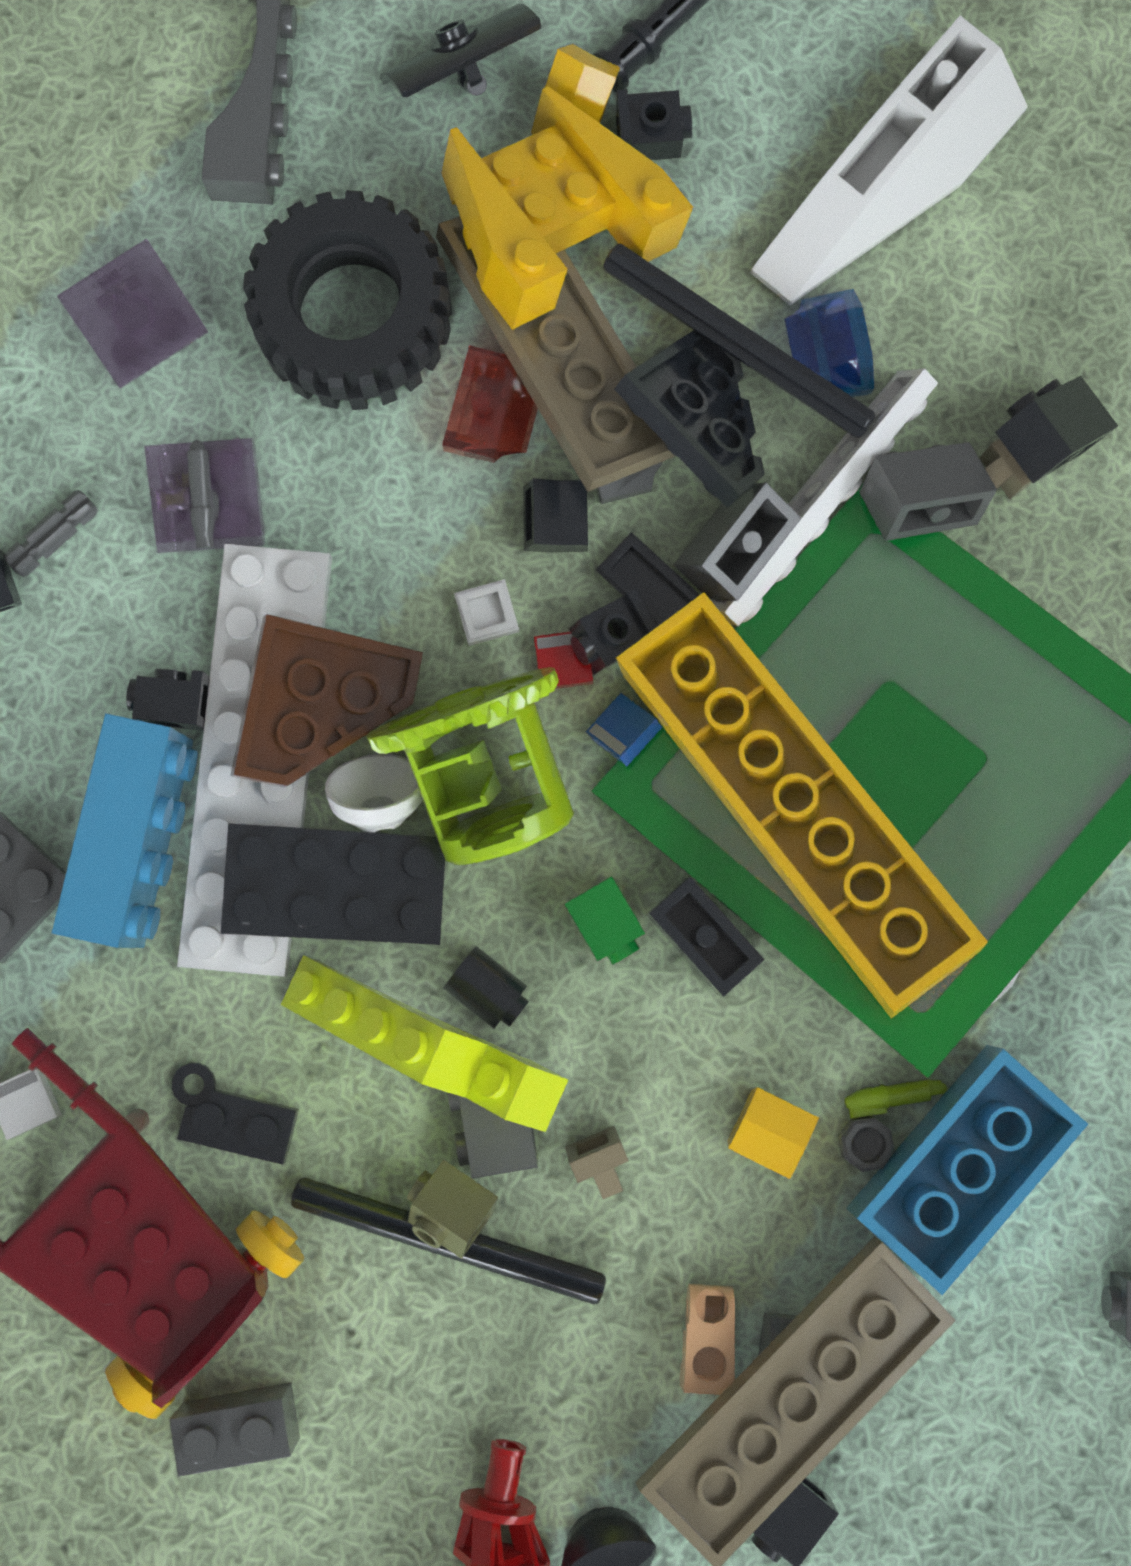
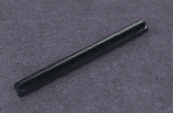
M617 244L606 256L603 264L605 272L853 437L861 438L870 428L876 416L873 410L626 246Z
M300 1178L292 1193L291 1206L295 1209L593 1305L598 1304L603 1296L606 1277L603 1273L482 1234L478 1235L461 1259L442 1245L439 1248H433L420 1240L412 1230L413 1225L407 1222L410 1211L308 1178Z

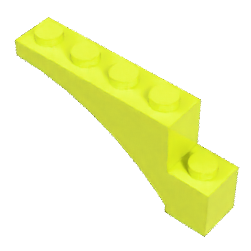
M304 955L281 1003L285 1008L420 1084L465 1097L504 1120L546 1132L568 1082V1079L530 1059L521 1057L371 988L320 961Z

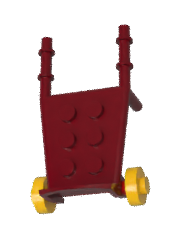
M26 1028L11 1045L31 1062L28 1069L32 1072L38 1069L73 1101L69 1106L72 1110L79 1107L107 1134L5 1242L0 1239V1272L117 1355L105 1369L107 1380L113 1388L114 1397L128 1411L138 1412L150 1419H157L175 1400V1395L208 1363L263 1300L268 1289L267 1269L282 1278H288L304 1261V1256L295 1243L298 1237L292 1228L279 1217L273 1216L270 1219L263 1213L253 1210L236 1228L239 1239L246 1247L237 1250L140 1135V1132L149 1123L148 1113L143 1109H134L125 1117L121 1115L95 1090L98 1087L95 1081L89 1085L54 1052L57 1048L54 1043L47 1046L29 1028Z

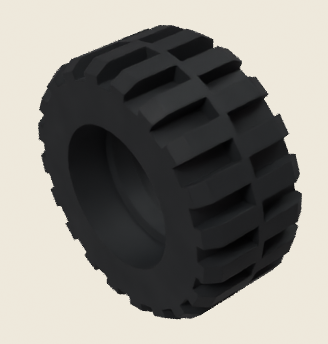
M346 190L344 199H333L331 191L317 194L315 196L318 203L304 208L302 202L299 201L287 208L289 218L283 223L278 219H273L263 230L268 240L265 245L259 242L254 244L249 256L254 271L248 270L245 272L243 290L248 298L244 304L247 320L273 371L282 382L289 381L294 392L307 400L315 394L318 396L322 406L338 409L340 400H348L352 410L368 409L367 399L378 396L381 397L384 406L397 400L395 389L405 385L410 392L423 382L420 373L425 367L433 371L441 359L440 344L445 345L448 343L451 331L449 316L452 315V306L444 260L439 257L437 243L430 232L420 230L419 219L407 209L401 210L397 215L392 200L377 195L372 203L365 201L363 191ZM346 265H364L380 270L394 280L399 291V300L394 312L380 328L364 337L352 340H336L323 337L310 330L302 319L301 307L308 290L318 278L332 269Z

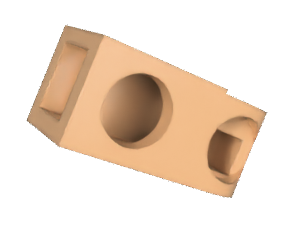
M688 1284L680 1387L684 1393L721 1395L735 1380L733 1286Z

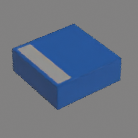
M620 693L587 729L586 733L594 742L627 767L658 733L662 726L655 717Z

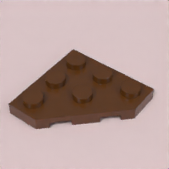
M266 614L262 619L230 776L279 787H287L330 757L335 756L413 704L423 652Z

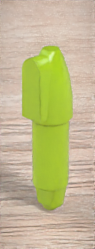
M927 1079L887 1086L880 1084L876 1087H866L857 1090L845 1097L844 1102L845 1107L849 1110L850 1119L887 1113L889 1107L931 1101V1096L944 1094L947 1091V1086L941 1080Z

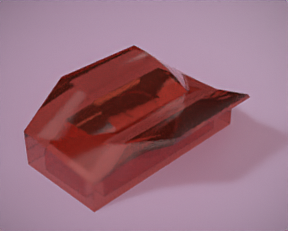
M469 345L442 444L444 452L493 463L505 455L527 452L538 408L506 354Z

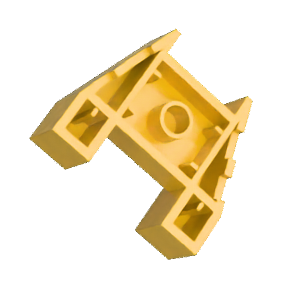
M549 86L542 89L531 130L532 135L483 158L478 155L457 127L450 129L441 172L452 205L456 204L463 223L462 235L467 249H472L478 267L476 275L481 290L512 330L555 309L568 270L556 253L607 229L618 244L626 246L649 262L677 248L693 210L691 203L660 166Z

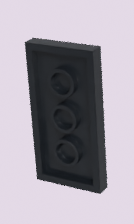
M228 823L220 934L440 945L445 858L438 839L433 836Z

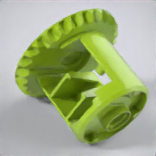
M555 668L537 669L483 686H475L437 700L433 704L390 721L366 736L372 750L379 754H387L393 751L398 752L404 749L446 861L454 865H467L510 855L557 833L570 823L574 811L535 702L539 701L540 698L546 697L549 693L555 691L559 681ZM515 718L526 750L510 755L508 757L510 766L513 771L533 766L542 793L519 798L459 822L456 815L488 806L502 791L500 782L484 740L435 756L431 745L442 736L470 724H473L474 727L487 724L488 729Z

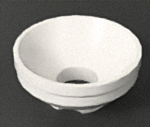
M372 754L354 758L337 767L328 776L325 783L326 798L332 812L341 820L369 833H375L382 829L397 828L416 810L423 800L408 759L394 754Z

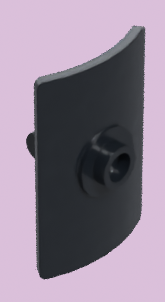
M518 3L477 25L466 27L462 19L451 22L435 32L437 41L430 46V49L383 72L380 79L383 85L390 82L402 97H409L457 73V81L460 88L472 95H481L486 90L487 82L484 76L480 74L476 62L538 31L542 27L541 20L528 6Z

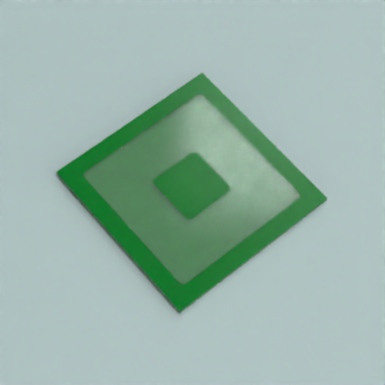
M861 486L831 519L826 530L796 559V565L784 579L776 582L762 597L763 605L757 614L747 622L741 623L734 630L985 937L988 943L982 951L893 1018H890L663 726L627 767L618 760L591 792L919 1072L929 1078L1131 841V674L942 532L885 541L859 493L862 488Z

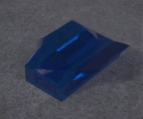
M854 289L801 300L800 308L792 315L784 318L792 357L852 397L871 394L874 390L873 354L863 307Z

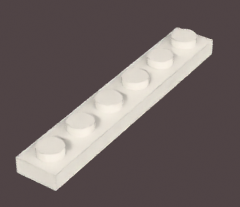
M925 368L897 371L868 406V408L875 412L876 416L867 432L861 438H855L846 433L789 502L788 505L802 519L738 601L711 600L730 625L739 626L757 614L763 605L762 597L775 582L781 581L793 570L796 565L795 557L808 542L815 540L826 530L830 514L840 502L848 500L858 491L862 484L861 477L872 465L875 457L889 453L895 444L893 438L905 423L912 421L922 413L927 405V396L938 384Z

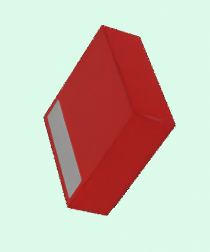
M570 631L534 636L538 669L555 668L559 679L555 689L589 685L594 682L591 665H583L572 649L570 638L573 635Z

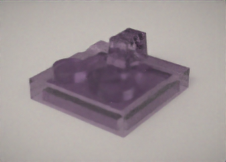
M147 238L57 295L120 389H123L208 334V330Z
M254 438L201 441L205 449L209 450L212 490L217 492L219 500V515L215 521L213 534L214 547L196 548L195 533L191 524L187 451L190 450L192 442L144 446L157 553L222 549L225 544L263 546L265 544Z

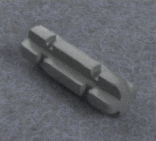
M80 490L73 491L61 502L64 507L60 511L54 508L24 535L26 541L23 544L17 541L4 553L5 561L17 574L23 577L28 576L40 565L37 561L42 556L46 559L77 532L75 526L80 522L84 526L97 514L96 506Z

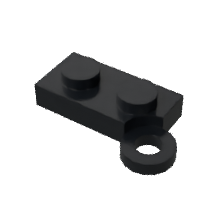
M189 1063L181 1066L175 1072L172 1079L173 1094L180 1103L187 1105L179 1129L178 1140L282 1165L286 1163L299 1109L216 1089L214 1073L208 1066L202 1063ZM190 1074H197L203 1079L204 1087L197 1095H192L185 1090L184 1081Z

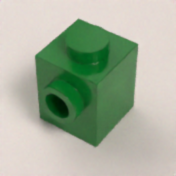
M612 876L564 904L596 961L607 956L610 963L614 965L640 949L635 939L644 935L645 932Z

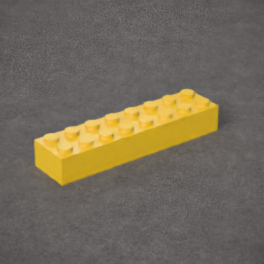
M704 592L616 657L623 677L890 1018H893L982 951L988 943L985 937Z

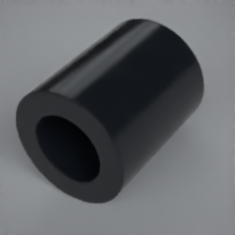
M477 946L469 953L443 987L447 993L493 1029H495L500 1021L510 1027L529 1003L521 995L527 985Z

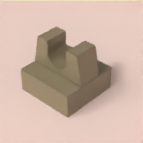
M1000 438L994 441L979 457L986 466L985 470L997 489L1001 487L1009 499L1022 492L1032 483Z
M615 1126L565 1147L568 1161L577 1183L593 1177L603 1199L623 1191L614 1167L624 1164L629 1160Z

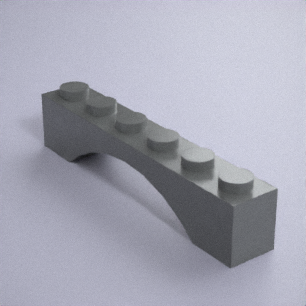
M256 0L257 33L252 59L239 89L224 111L206 128L201 179L211 201L273 205L274 186L282 187L284 159L282 154H277L278 138L286 137L288 133V108L286 104H282L283 87L291 88L293 77L292 57L290 54H286L287 38L295 39L297 31L295 5H290V0Z

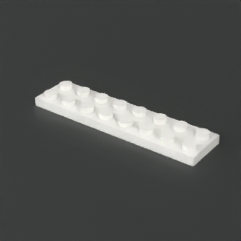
M234 544L224 545L177 967L288 977L292 937L220 934L228 823L303 828L309 772L287 787L232 777L230 774L262 619L268 614L325 628L332 564L330 553Z

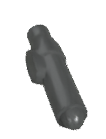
M195 440L191 443L190 450L187 451L191 500L190 517L196 538V548L214 547L213 534L215 521L219 515V500L217 492L212 490L209 450L205 449L201 441Z

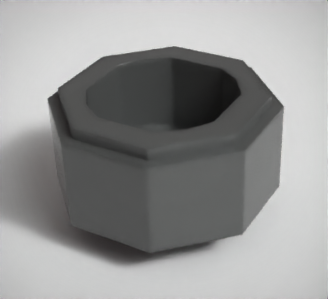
M872 1116L850 1119L838 1135L841 1157L862 1172L883 1169L895 1152L892 1131Z

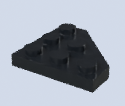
M693 330L625 374L614 390L627 402L630 410L636 416L642 418L665 442L668 450L673 455L679 457L702 481L705 489L728 508L752 489L765 475L762 458L753 455L750 439L756 431L749 400L741 398L738 382L744 377L741 362Z

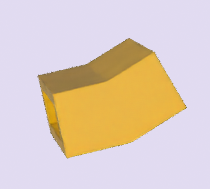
M570 44L557 49L545 88L549 86L597 122L601 123L620 67L595 57L574 44Z
M756 1087L751 1090L727 1140L728 1149L791 1179L819 1117Z

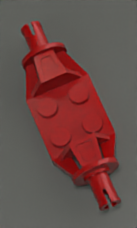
M507 1439L492 1440L484 1488H472L461 1492L459 1507L463 1510L453 1554L466 1566H550L551 1561L534 1523L536 1506L530 1500L517 1495L526 1446ZM500 1524L508 1525L513 1544L502 1542Z

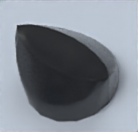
M614 1507L596 1508L581 1516L570 1529L561 1566H651L656 1553V1545L640 1522L627 1511Z

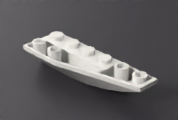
M959 16L831 166L751 269L750 274L788 305H792L959 188L1028 107L1002 49L962 16Z

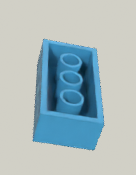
M105 713L52 934L115 948H144L146 938H154L160 921V908L154 907L159 886H166L173 866V856L167 854L171 833H179L185 816V803L179 801L184 780L189 782L192 780L197 766L198 752L192 749L194 740L171 727Z
M986 1045L895 1150L883 1169H879L846 1209L943 1295L1088 1126V1123L1003 1048Z

